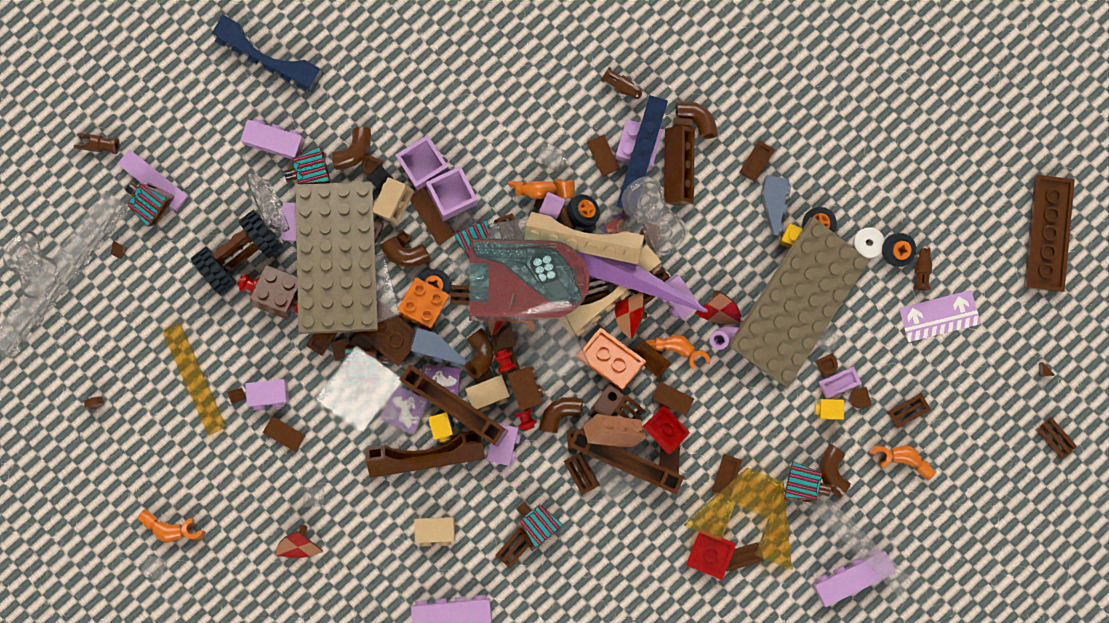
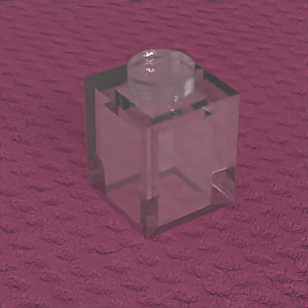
M543 143L537 164L559 171L560 166L564 167L567 156H564L565 150Z

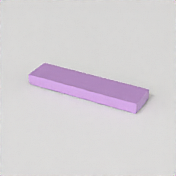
M130 149L117 163L139 182L152 183L174 195L175 198L169 206L176 211L179 210L189 197Z

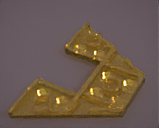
M746 468L684 524L687 528L721 541L734 505L768 518L755 555L793 570L790 555L789 526L786 517L787 507L786 501L783 500L785 488L782 481Z

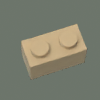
M388 177L382 186L378 199L374 202L373 213L398 225L414 190L408 185Z
M502 375L465 389L471 405L481 412L489 410V405L494 403L497 406L507 403V398H510Z
M455 517L414 519L415 543H420V546H431V542H439V546L451 545V542L455 541Z

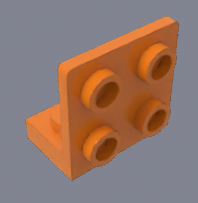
M415 278L397 309L398 315L426 330L433 331L435 321L448 300L449 294L419 278Z

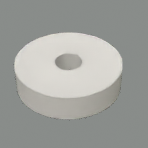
M864 228L855 235L853 248L867 259L874 258L882 252L884 237L875 228ZM866 240H870L872 245L867 246Z

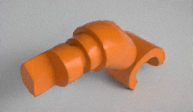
M556 179L554 184L552 181H532L531 183L520 181L508 182L510 188H515L516 195H526L531 199H545L548 192L563 199L572 198L575 195L574 180L562 181V179Z
M672 334V337H666V339L658 337L655 340H646L657 352L667 349V351L676 352L684 358L688 357L692 369L695 367L694 358L699 355L704 356L705 363L710 365L708 354L703 350L695 351V347L685 336Z
M875 445L869 450V453L873 455L880 451L884 452V459L879 462L881 468L886 467L892 460L893 463H904L905 465L916 467L915 470L928 481L937 473L929 466L930 463L925 459L921 460L922 457L918 454L919 452L911 446L895 447L889 451L882 445Z
M146 509L142 510L136 518L148 530L152 529V533L156 535L155 537L158 540L166 543L183 539L184 536L192 540H200L206 534L202 530H199L196 534L190 533L191 525L195 524V519L193 518L187 519L183 526L181 524L158 522V518Z

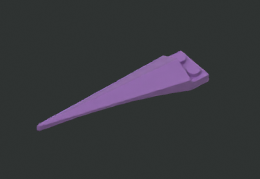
M574 251L583 261L587 275L705 313L708 312L707 309L637 264Z

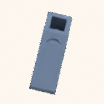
M766 175L763 182L761 200L771 236L776 238L783 231L784 222H781L782 215H785L788 204H785L786 196L789 197L791 186L788 185L789 179Z
M415 327L409 348L411 351H414L413 355L422 358L425 355L432 356L431 360L443 363V359L451 361L450 365L460 368L462 364H466L467 361L435 332Z

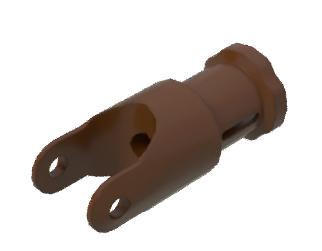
M608 67L601 82H606L619 93L630 95L635 99H639L642 96V90L635 86L631 79L624 75L620 76L612 71L611 67Z
M77 133L78 137L90 140L85 145H74V148L92 152L108 151L112 154H117L120 148V140L118 137L111 139L104 138L102 135Z
M923 246L919 252V258L915 263L914 273H916V282L913 285V289L931 290L929 279L930 274H932L933 264L929 246Z

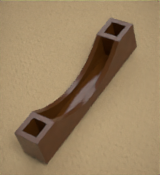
M410 364L399 379L400 382L459 420L494 446L498 447L509 432V430Z
M576 428L569 447L676 495L684 479V476L617 446L588 443L585 432Z
M474 431L461 432L446 444L427 450H400L386 445L365 448V459L369 476L374 478L484 460L485 453L482 437Z

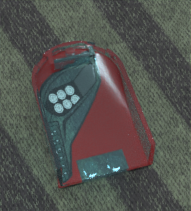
M472 238L469 244V321L544 320L561 318L572 313L583 302L589 288V272L584 259L573 250L574 248L559 241Z

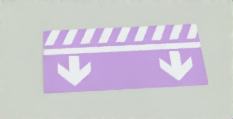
M972 290L899 308L908 342L981 324Z

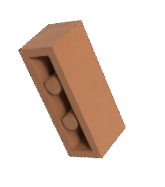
M597 414L583 425L587 441L592 444L632 448L646 437L641 420Z

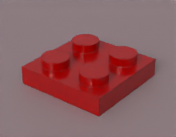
M665 405L642 426L669 455L690 434L686 427Z
M699 529L686 566L723 580L736 543Z

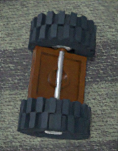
M254 209L238 221L243 230L234 234L227 243L220 245L214 253L205 246L191 257L195 268L221 296L237 284L230 272L251 255L260 250L269 259L284 247L275 233Z

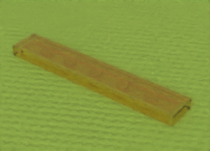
M181 323L162 330L207 434L212 435L227 428Z

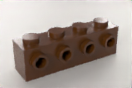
M684 125L665 128L664 204L674 206L694 204L695 128Z

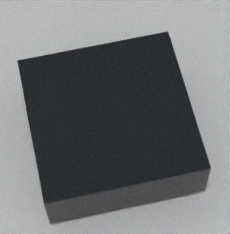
M380 164L366 177L380 192L388 177L394 179Z

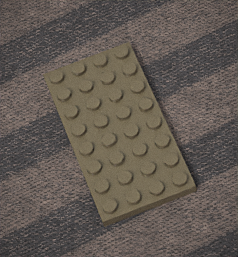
M372 183L295 184L299 334L378 331Z
M810 217L733 336L728 347L778 383L788 388L870 260L817 219Z

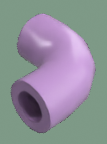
M721 327L716 329L710 336V344L715 349H724L728 346L739 328Z

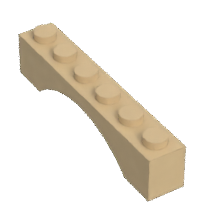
M531 212L526 224L524 241L533 243L556 242L576 252L638 264L644 235L630 232L607 235L584 233L562 225L551 216Z
M646 244L642 248L637 265L654 275L661 269L659 267L661 261ZM619 285L605 298L594 303L579 305L572 313L558 318V320L572 337L575 335L579 337L587 330L585 327L588 324H595L602 318L600 315L605 310L607 312L611 311L616 306V301L620 298L622 300L627 298L631 294V289Z

